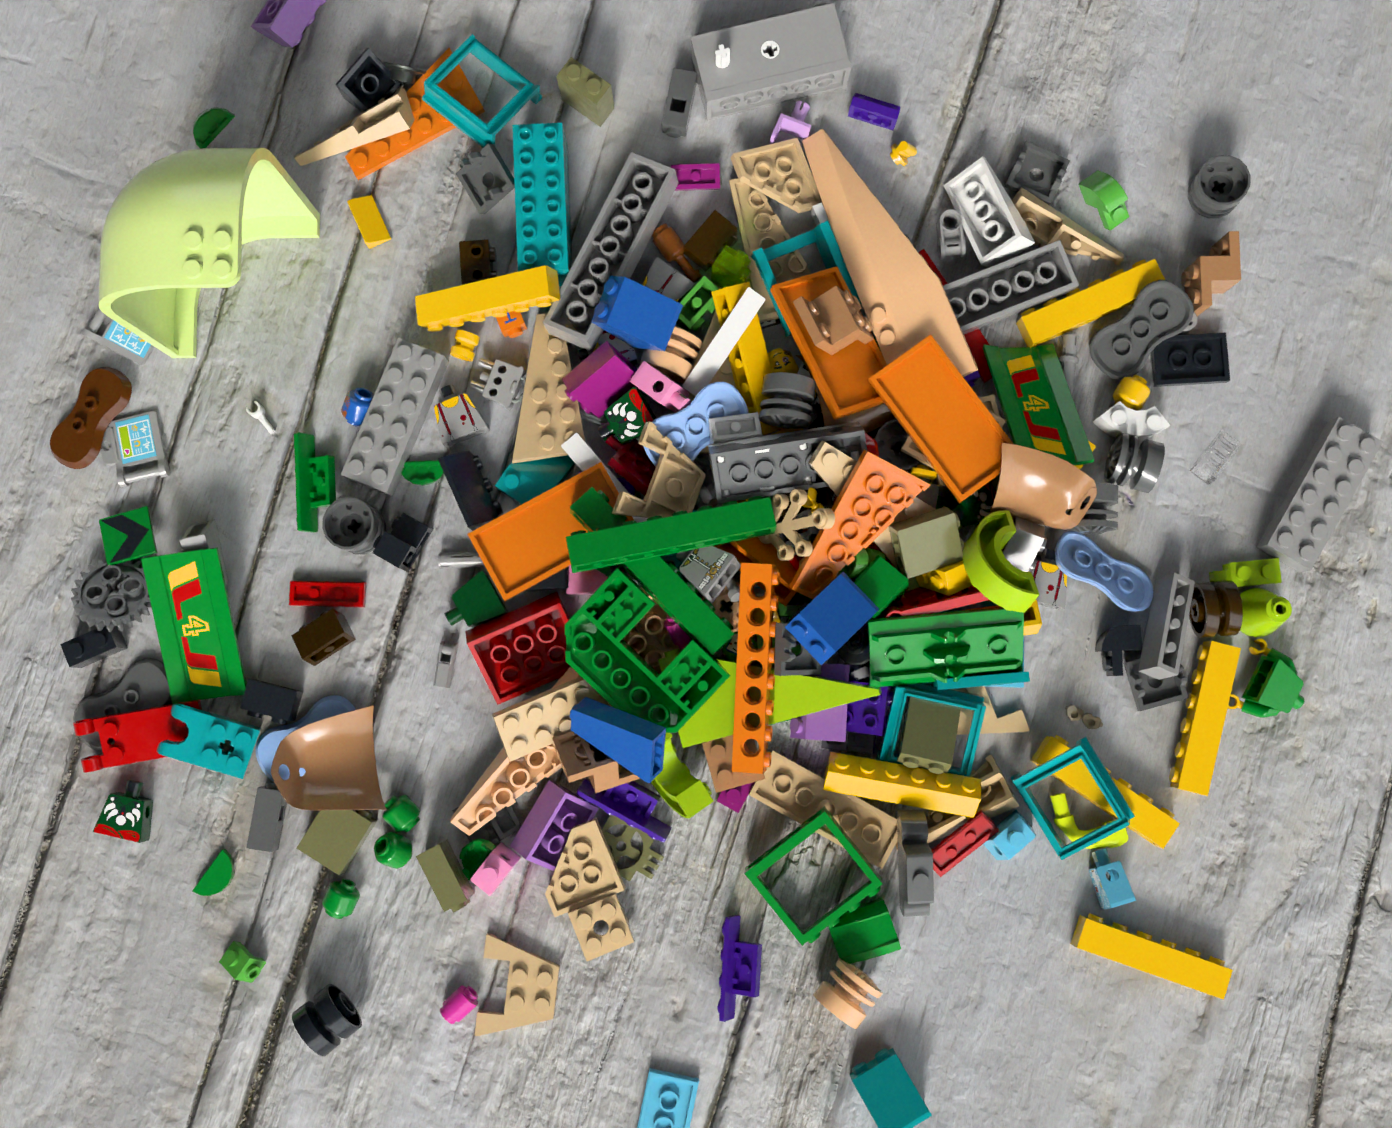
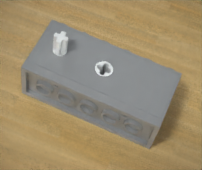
M819 3L813 8L805 10L798 8L788 14H773L763 20H748L742 25L733 27L726 25L717 31H701L691 36V60L694 72H697V84L707 121L847 87L851 64L834 3Z

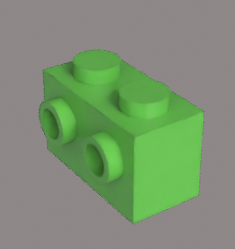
M703 276L680 302L683 307L676 324L687 332H690L692 329L696 332L705 322L702 317L708 311L712 314L716 310L711 292L719 290V288L707 277Z

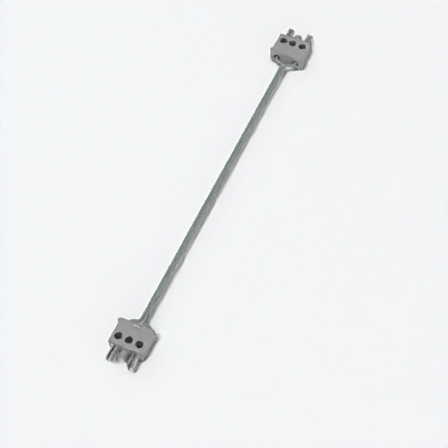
M480 358L479 361L481 362H478V365L491 370L490 374L482 371L480 375V380L486 381L487 384L483 385L472 380L470 383L475 386L469 385V388L483 393L482 396L484 398L504 405L506 409L511 410L514 403L520 402L523 398L522 393L516 399L523 381L525 387L526 370L522 366L518 368L497 359L494 363ZM503 368H506L505 373H501ZM502 379L501 384L496 385L497 380ZM493 391H497L496 396H492ZM579 409L580 416L583 419L601 426L608 422L606 419L598 418ZM699 455L694 459L697 463L707 467L711 465L710 460Z

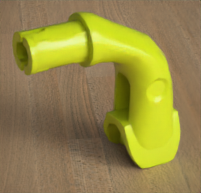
M1065 793L1050 795L1056 817L1053 818L1054 823L1072 842L1100 828L1078 829L1073 814H1070ZM1111 821L1102 822V826L1106 825ZM1126 828L1084 849L1119 847L1128 841Z

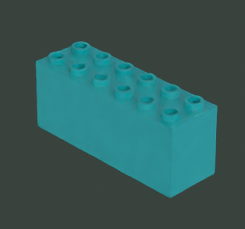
M563 123L512 125L518 272L546 265L557 270L559 286H562L572 267L568 144Z

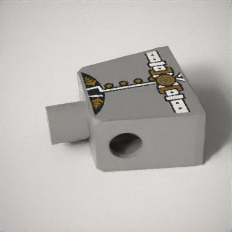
M713 546L676 554V559L682 562L679 567L680 573L711 604L741 567L733 554Z

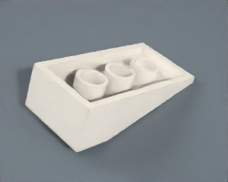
M982 156L944 185L954 209L961 215L962 226L981 265L990 268L1010 260L1035 243L1026 223L985 157Z

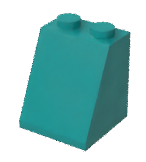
M893 1048L880 1050L874 1055L875 1059L867 1064L866 1062L857 1064L852 1069L853 1072L849 1074L878 1128H913L932 1116Z

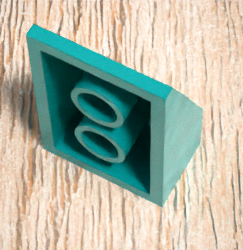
M569 455L513 464L511 462L495 486L498 490L522 505L563 483L576 463Z

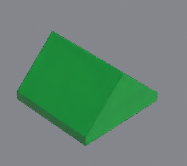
M879 555L854 581L862 592L879 608L870 619L883 618L884 611L894 606L909 589L908 578Z

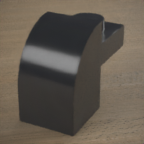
M1141 625L1112 627L1100 635L1096 643L1095 652H1105V656L1102 658V667L1106 671V676H1123L1122 651L1142 650Z

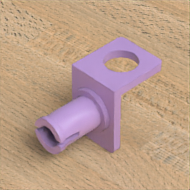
M796 101L791 116L780 114L769 144L775 143L780 131L803 140L809 137L811 125L804 122L810 110V106L806 102L801 110L802 101Z

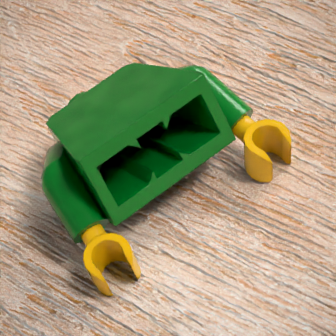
M1254 640L1255 643L1261 646V651L1254 647H1249L1250 653L1253 655L1263 653L1266 656H1261L1241 697L1245 701H1240L1236 695L1231 694L1230 697L1234 699L1235 703L1233 706L1228 705V709L1240 708L1242 709L1241 712L1265 718L1277 716L1279 712L1289 713L1292 708H1301L1305 699L1299 693L1304 684L1303 680L1297 676L1298 672L1293 660L1274 648H1267L1265 640Z

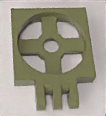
M610 815L602 828V832L607 844L612 847V856L616 865L621 856L627 855L636 860L635 864L628 868L617 867L621 877L631 881L635 872L638 871L652 879L654 874L646 868L650 866L657 870L659 865L651 859L653 857L659 861L664 859L663 855L650 848L654 839L638 828L629 826L620 818ZM623 824L627 826L622 836L616 837L607 832L608 828L614 825ZM635 832H638L642 838V851L634 848L630 840ZM619 841L626 843L624 851L617 849L616 845Z

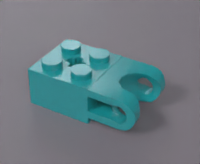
M173 704L171 708L172 716L186 723L189 734L186 739L180 742L170 740L160 742L157 752L166 757L243 779L261 727L184 704ZM225 740H230L231 746L234 749L224 751L223 747L220 746V742L225 743Z

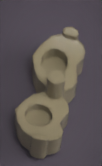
M1072 704L1065 707L1066 715L1070 720L1077 721L1082 719L1083 724L1088 729H1097L1103 726L1099 717H1094L1090 713L1084 714L1082 709L1076 708Z

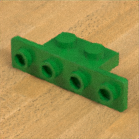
M298 432L294 433L297 530L314 533L318 532L317 508L328 507L336 501L335 456L315 457L314 435Z

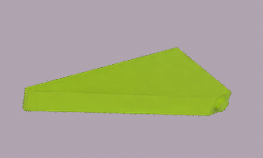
M679 649L664 652L665 658L658 659L661 672L680 654ZM715 657L731 676L678 731L683 748L733 735L737 661ZM750 665L751 671L754 674L759 675L762 672V665ZM771 667V674H774L775 668ZM775 675L774 689H770V700H774L773 715H769V725L880 695L882 691L879 687L815 675ZM752 686L749 690V695L753 700H759L761 698V691L758 687ZM750 713L748 721L752 726H758L760 724V717L756 713Z

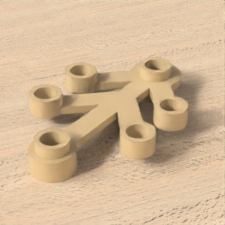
M792 490L790 493L791 505L781 523L777 522L783 509L785 510L788 507L789 498L785 494H775L772 498L773 513L777 525L775 533L758 537L761 543L772 544L777 549V556L780 560H791L794 557L793 547L786 545L779 537L780 534L783 533L795 545V552L798 556L807 557L812 553V544L809 541H805L796 530L812 526L818 529H830L835 523V514L830 508H818L810 516L795 519L801 506L807 501L805 490Z

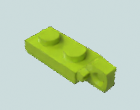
M1279 558L1230 562L1222 565L1223 570L1209 572L1210 582L1233 581L1237 587L1282 583Z

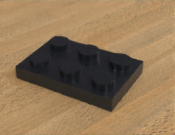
M1226 332L1175 335L1159 343L1151 352L1154 387L1227 383L1230 381Z

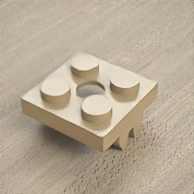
M617 894L568 912L586 961H590L635 941L630 930L629 921L625 916ZM599 920H604L609 926L608 932L604 935H598L594 931V924Z

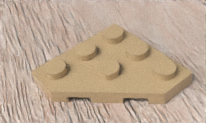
M798 138L733 153L730 157L738 179L741 182L798 213L810 211L812 206L822 202Z
M597 818L576 825L571 829L567 843L545 893L554 917L624 891L626 888Z

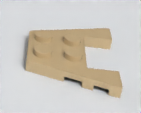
M646 422L638 444L659 453L660 457L644 501L624 491L619 492L612 514L643 518L662 516V518L672 516L673 513L678 511L691 513L693 512L706 474L684 453L679 452L672 445V441L656 429L657 426L654 423Z
M984 686L950 689L984 697L983 703L986 706L980 734L1030 731L1022 709L997 718ZM961 708L957 735L969 734L974 710Z
M487 933L483 958L510 961L504 1013L478 1010L474 1036L554 1019L560 965Z

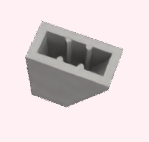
M215 519L190 525L179 540L183 552L218 547L225 584L227 585L229 580Z

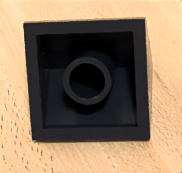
M366 48L335 85L346 101L360 112H363L377 105L378 101L382 98L385 100L390 98L402 83L390 79L391 71L369 48Z

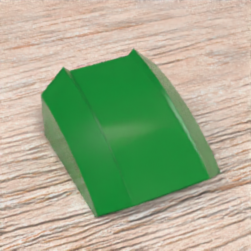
M882 897L860 905L851 913L847 911L840 916L841 920L838 924L829 928L839 958L849 964L879 957L901 949L888 908Z

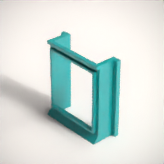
M473 34L424 81L425 94L422 96L424 102L482 148L488 143L496 146L495 135L529 100L537 104L542 99L540 85L531 83L475 39ZM469 53L519 91L487 124L438 86Z
M828 221L817 225L813 230L767 249H757L750 256L756 263L786 337L792 334L770 291L773 285L778 284L769 265L771 260L815 243L826 269L837 266L852 296H855L861 304Z
M983 601L938 613L996 606L997 604ZM1022 665V672L961 677L957 682H954L953 678H949L947 683L935 680L932 682L933 688L937 687V690L1024 683L1030 682L1029 671L1023 672Z
M922 683L893 686L894 695L882 747L881 750H878L876 760L903 765V763L897 762L898 754H895L894 750L906 698L911 696L974 710L961 768L951 766L947 772L970 777L986 706L983 703L984 697L950 689L937 690V687L933 688L932 685Z
M1086 736L1078 740L1076 746L1023 775L1019 772L1011 776L1012 782L1061 860L1129 826L1130 819L1135 817ZM1082 759L1118 818L1064 845L1029 789V786Z

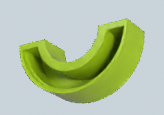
M1010 511L993 512L979 523L966 541L963 549V564L971 584L985 597L1005 610L1025 613L1040 594L1032 573L1014 567L1001 551L1016 532Z
M666 733L663 770L654 778L651 784L675 812L684 818L690 819L714 802L710 796L712 792L705 782H701L700 779H696L690 774L685 763L679 761L676 755L677 750L671 743L672 734Z

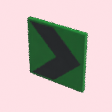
M148 506L99 519L107 566L157 553Z

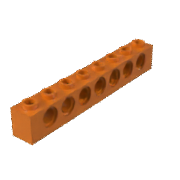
M741 563L732 772L763 774L767 771V767L770 768L772 755L771 752H767L768 741H772L773 727L769 726V715H773L774 700H770V689H774L775 675L771 674V663H775V648H772V638L776 635L777 623L773 622L774 611L778 610L779 602L778 596L774 595L775 585H779L780 571L776 569V564ZM758 582H762L766 587V593L762 597H758L754 593V586ZM757 608L762 609L765 613V618L761 623L753 619V612ZM755 634L762 636L764 644L760 649L752 645V637ZM754 660L762 664L763 669L759 675L751 671L750 665ZM752 686L760 689L761 698L759 700H753L750 697L749 690ZM750 713H756L760 717V724L758 726H752L749 723L748 716ZM748 739H755L758 742L759 750L757 752H752L748 749Z

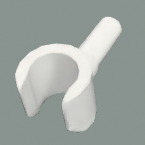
M254 401L258 406L256 412H252L251 409L246 407L247 413L262 422L270 434L275 432V429L264 415L265 408L261 404Z

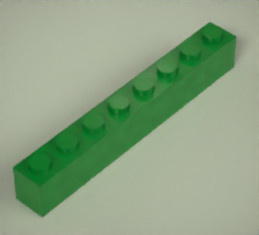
M593 487L570 506V513L588 532L596 531V528L606 525L611 526V528L618 527L627 520L626 516L612 514L613 508L608 504L609 498L601 490L596 491ZM661 556L620 564L677 625L711 657L733 637L734 633L731 631L733 626L724 617L720 619L714 613L716 610L707 599L702 601L696 593L698 591L695 586L689 581L684 582L678 576L680 574L679 570L671 562L667 564Z
M755 496L749 498L747 502L729 501L716 508L703 506L698 508L696 512L691 513L678 511L670 517L652 516L647 521L639 523L634 520L626 521L618 527L611 528V526L606 525L588 533L584 530L575 531L566 537L572 573L770 535L775 533L777 525L770 497Z

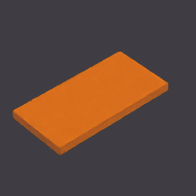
M837 266L775 284L770 289L834 420L884 404V401L869 383L868 379L887 366L874 339L867 344L856 340L835 354L830 355L815 346L793 301L801 296L808 301H812L835 286H838L843 291L847 290L852 296Z
M931 334L868 379L869 383L959 503L1000 474L1002 443L1013 444V442Z
M602 462L467 534L504 601L571 565L566 537L575 531L584 530L586 533L588 531L570 513V506L591 487L596 491L601 490L609 498L608 504L614 509L619 492ZM626 516V521L634 520L632 516Z

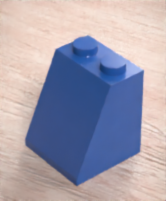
M609 276L608 281L604 285L600 301L595 307L591 322L633 348L665 351L683 305L627 277Z
M842 572L794 617L785 628L822 665L879 608Z

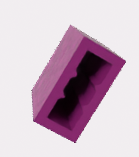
M606 341L562 379L567 388L564 391L573 402L579 401L580 406L586 413L590 414L592 412L600 418L604 415V411L631 388L637 387L630 382L637 368L613 345Z

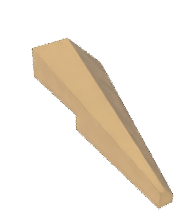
M403 86L396 89L395 95L386 100L382 98L378 101L377 105L361 112L332 131L333 136L322 142L318 140L314 143L315 146L302 153H298L295 156V160L300 166L410 129L415 119Z
M1021 187L1012 199L1013 204L1035 242L1033 245H1038L1040 248L1060 240L1066 254L1074 256L1081 254L1090 256L1093 260L1105 259L1114 261L1117 265L1123 261V253Z
M991 754L985 758L986 762L977 771L973 770L970 774V777L981 779V801L976 814L982 810L989 818L1019 807L1010 785ZM930 810L928 817H926L928 825L927 843L950 835L972 817ZM897 841V843L895 844L897 850H898V841Z

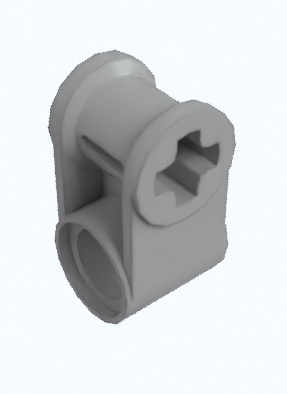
M946 210L941 214L936 223L939 260L944 259L946 256L959 255L960 258L965 257L966 245L961 215L956 210ZM943 220H952L954 223V227H946L943 223Z

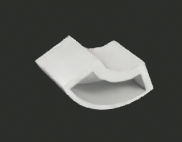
M1120 401L1093 421L1099 429L1116 438L1120 432L1127 433L1129 438L1131 436H1138L1139 440L1152 437L1170 426L1155 406L1147 410L1136 411L1127 408Z

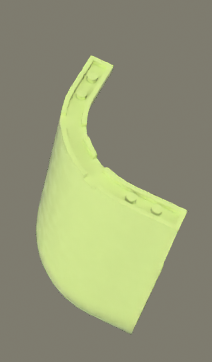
M203 148L170 154L154 161L139 171L120 191L107 214L100 246L99 309L105 315L171 358H196L197 308L201 288L232 287L240 280L242 244L268 238H320V214L276 157L266 148Z

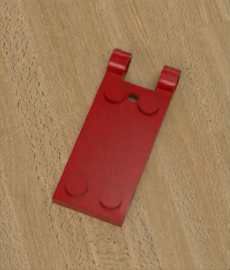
M973 585L950 596L920 587L906 591L894 606L884 611L883 618H888L896 613L901 616L932 614L983 601H992Z
M200 699L180 703L202 710ZM173 704L73 722L75 736L87 735L98 731L103 754L82 758L81 763L84 773L108 767L165 758L166 756L157 752L158 744L164 740L180 742L188 737L189 729L186 723L172 716L171 708ZM109 738H113L115 744H110Z

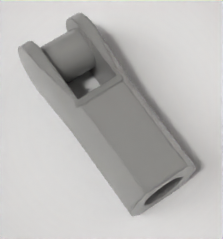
M441 641L433 686L450 688L458 644L447 645L444 641ZM444 654L451 655L450 663L442 662Z

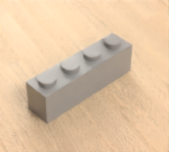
M1175 572L1155 579L1139 672L1158 680L1179 674L1195 581Z

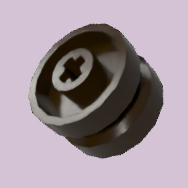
M1233 581L1215 582L1214 585L1210 582L1194 584L1189 619L1193 632L1198 638L1214 637L1216 633L1220 636L1237 635L1241 630L1243 619L1242 600L1239 589Z

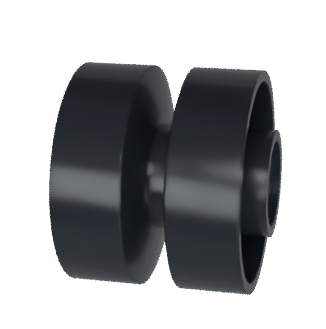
M333 984L326 985L313 997L314 1002L307 1001L292 1013V1021L298 1034L307 1046L320 1056H326L340 1045V1037L347 1039L362 1026L361 1017L354 1004L342 990Z

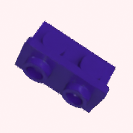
M855 93L847 117L894 131L901 108L888 102Z

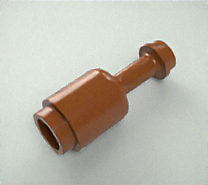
M666 223L655 229L652 234V242L666 261H676L686 274V278L694 283L698 281L702 275L699 273V269L694 270L685 258L683 250L685 244L675 230Z

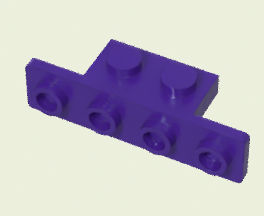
M584 779L576 792L584 801L593 803L602 808L607 814L614 815L625 821L629 826L647 833L652 839L664 843L672 829L671 826L651 816L661 796L635 781L595 793L591 782Z
M740 915L726 917L722 926L724 946L721 950V961L723 963L722 973L719 977L721 996L717 1006L719 1021L722 1022L734 1019L736 995L758 997L760 991L762 944L739 941Z

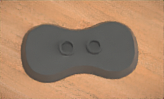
M1158 280L1146 285L1140 291L1132 308L1124 317L1104 326L1094 335L1090 344V355L1093 362L1104 374L1113 379L1121 380L1124 377H1133L1143 368L1150 353L1159 343L1181 333L1187 328L1194 314L1192 301L1178 285L1171 281Z
M154 658L138 660L128 668L122 679L114 687L82 700L74 712L73 722L173 704L164 663ZM98 731L80 736L82 741L91 749L102 751ZM109 738V743L115 744V740Z

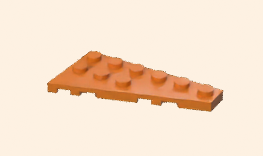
M450 48L406 92L415 119L411 128L355 147L345 156L358 180L456 128L455 125L422 100V96L425 94L424 81L452 54ZM458 64L438 86L474 115L478 116L484 113L485 110Z
M864 449L831 509L835 514L833 527L819 530L812 543L813 550L811 555L804 558L789 587L806 597L814 599L836 578L835 575L846 564H851L855 560L854 557L863 548L866 549L895 521L894 517L905 507L908 508L914 502L913 499L922 490L925 491L930 484Z

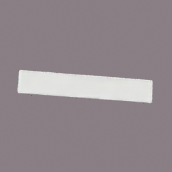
M750 287L747 288L682 385L683 388L697 396L710 383L766 300L764 297Z
M575 433L561 445L582 471L602 462L578 433ZM602 462L617 491H624L630 494ZM633 517L634 521H636L637 523L647 521L648 519L643 517Z

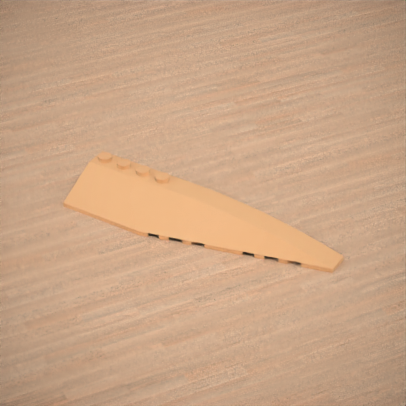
M821 129L802 141L828 220L887 365L931 334L963 377L977 371V365L939 277L931 270L922 255L917 252L908 237L900 230L898 224L877 197L869 190L867 184L855 172L853 166L845 159L826 131Z
M640 587V589H641L650 599H652L651 596H650L642 587ZM656 603L623 640L661 674L658 659L665 658L664 652L679 649V647L674 645L664 625L668 614ZM570 667L552 688L581 676ZM553 744L511 762L503 747L453 814L450 822L470 836L496 817V813L505 806L509 807L515 803V799L524 792H530L537 786L536 784L543 778H549L561 769L562 765Z

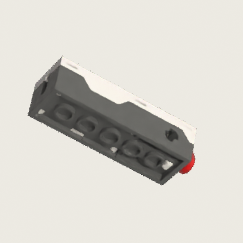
M857 421L709 444L708 449L717 503L745 500L755 496L764 497L790 493L794 489L808 490L810 487L814 489L828 487L808 463L822 440L858 461L864 449L879 457L877 442L865 433Z

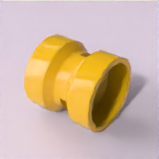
M456 330L454 337L456 344L451 346L449 354L458 359L472 362L475 356L473 349L479 344L480 337L464 330Z

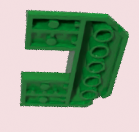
M617 568L565 624L566 662L613 708L666 728V733H677L731 675L715 656L711 657L694 639L661 674L650 666L623 639L656 603L639 588V584Z

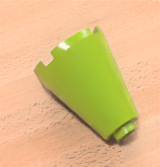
M1251 588L1240 594L1243 608L1240 631L1247 636H1268L1275 632L1291 616L1292 607L1290 602L1263 588Z

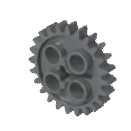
M99 559L97 560L98 566L96 568L90 564L88 565L89 573L80 572L83 580L78 579L74 581L77 588L71 589L74 595L71 600L76 614L79 615L82 622L86 621L89 627L96 625L98 631H101L106 626L108 631L111 632L113 627L117 626L122 631L124 624L133 628L132 621L136 620L142 623L141 615H150L147 607H152L140 560L135 564L133 560L107 566V563L104 564Z

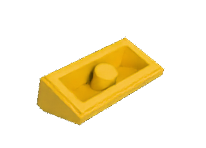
M372 195L347 201L369 249L391 240Z

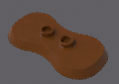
M100 367L92 370L85 376L73 410L54 429L50 438L51 452L58 462L72 469H82L89 466L97 458L108 425L124 410L131 398L132 385L125 374L111 367Z

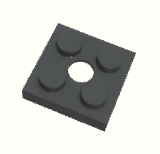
M1025 141L1004 187L1018 192L1022 187L1050 205L1066 174L1070 160ZM1038 168L1043 172V179L1036 182L1030 178L1029 173L1032 169Z
M489 143L481 151L469 153L467 155L468 160H461L462 168L456 173L479 214H486L515 188L514 177L495 145ZM487 172H491L494 176V183L490 187H487L483 181L484 175Z
M776 623L774 675L821 674V665L802 645L801 652L797 656L791 652V648L796 646L795 641L797 640L785 628L788 623Z
M1140 659L1123 663L1137 711H1144L1189 698L1185 687L1188 680L1182 674L1184 667L1181 664L1178 675L1162 679L1161 685L1153 688L1148 684L1149 675L1138 671Z

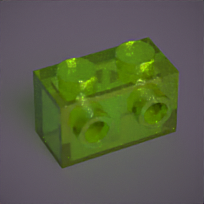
M726 245L712 265L711 281L721 288L750 282L749 277L752 271L750 270L751 260L749 256L739 249L734 250Z

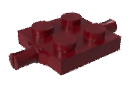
M611 435L605 443L614 449L616 453L608 462V465L645 496L656 466L649 459L644 446L638 444L637 439L632 440L630 443L622 444Z

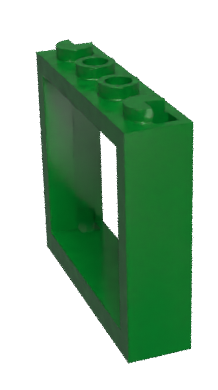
M825 806L746 866L744 873L802 946L806 942L813 943L821 935L820 932L827 926L832 928L841 920L840 916L847 911L849 913L855 911L861 905L860 901L866 896L872 897L881 890L880 886L883 884L882 877ZM826 824L869 878V881L802 931L759 875Z

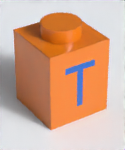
M511 311L507 312V315L504 317H496L505 338L508 336L510 338L518 337L527 329L521 312Z

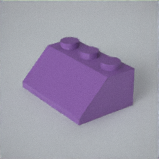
M267 0L251 27L281 46H296L303 37L302 32L305 27L314 21V13L318 7L322 6L327 0Z
M823 663L821 665V674L815 676L849 682V665ZM847 704L792 718L790 722V738L845 742Z
M549 780L510 847L526 860L555 872L571 829L576 825L592 820L599 808L592 803L584 801L582 797L567 788Z

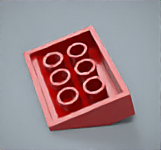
M558 592L465 631L467 645L497 705L561 678L571 667L566 662L565 624L570 619Z

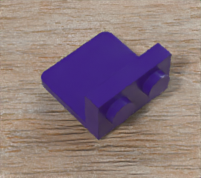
M849 681V682H852V683H858V684H863V685H868V686H869V683L857 682V681ZM879 687L882 691L880 695L848 703L846 731L884 736L894 695L893 687Z

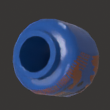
M356 388L347 392L341 412L351 425H362L374 396L371 391L365 388Z

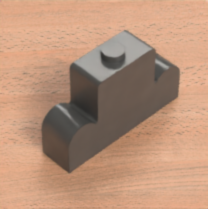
M922 809L898 810L900 910L903 917L929 916L930 903H934L933 853L927 843V819Z

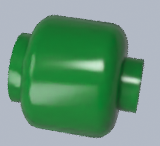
M393 795L384 803L386 810H384L382 817L394 831H404L407 833L420 821L418 817L420 809L407 795H401L398 798Z
M388 832L377 839L374 845V852L379 863L399 869L411 859L413 847L407 837L395 832Z
M342 879L341 881L330 883L322 900L327 915L336 919H342L353 913L360 898V892L355 887L356 884L353 881Z

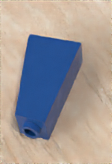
M585 697L572 707L570 711L571 731L647 783H651L663 770L665 727Z

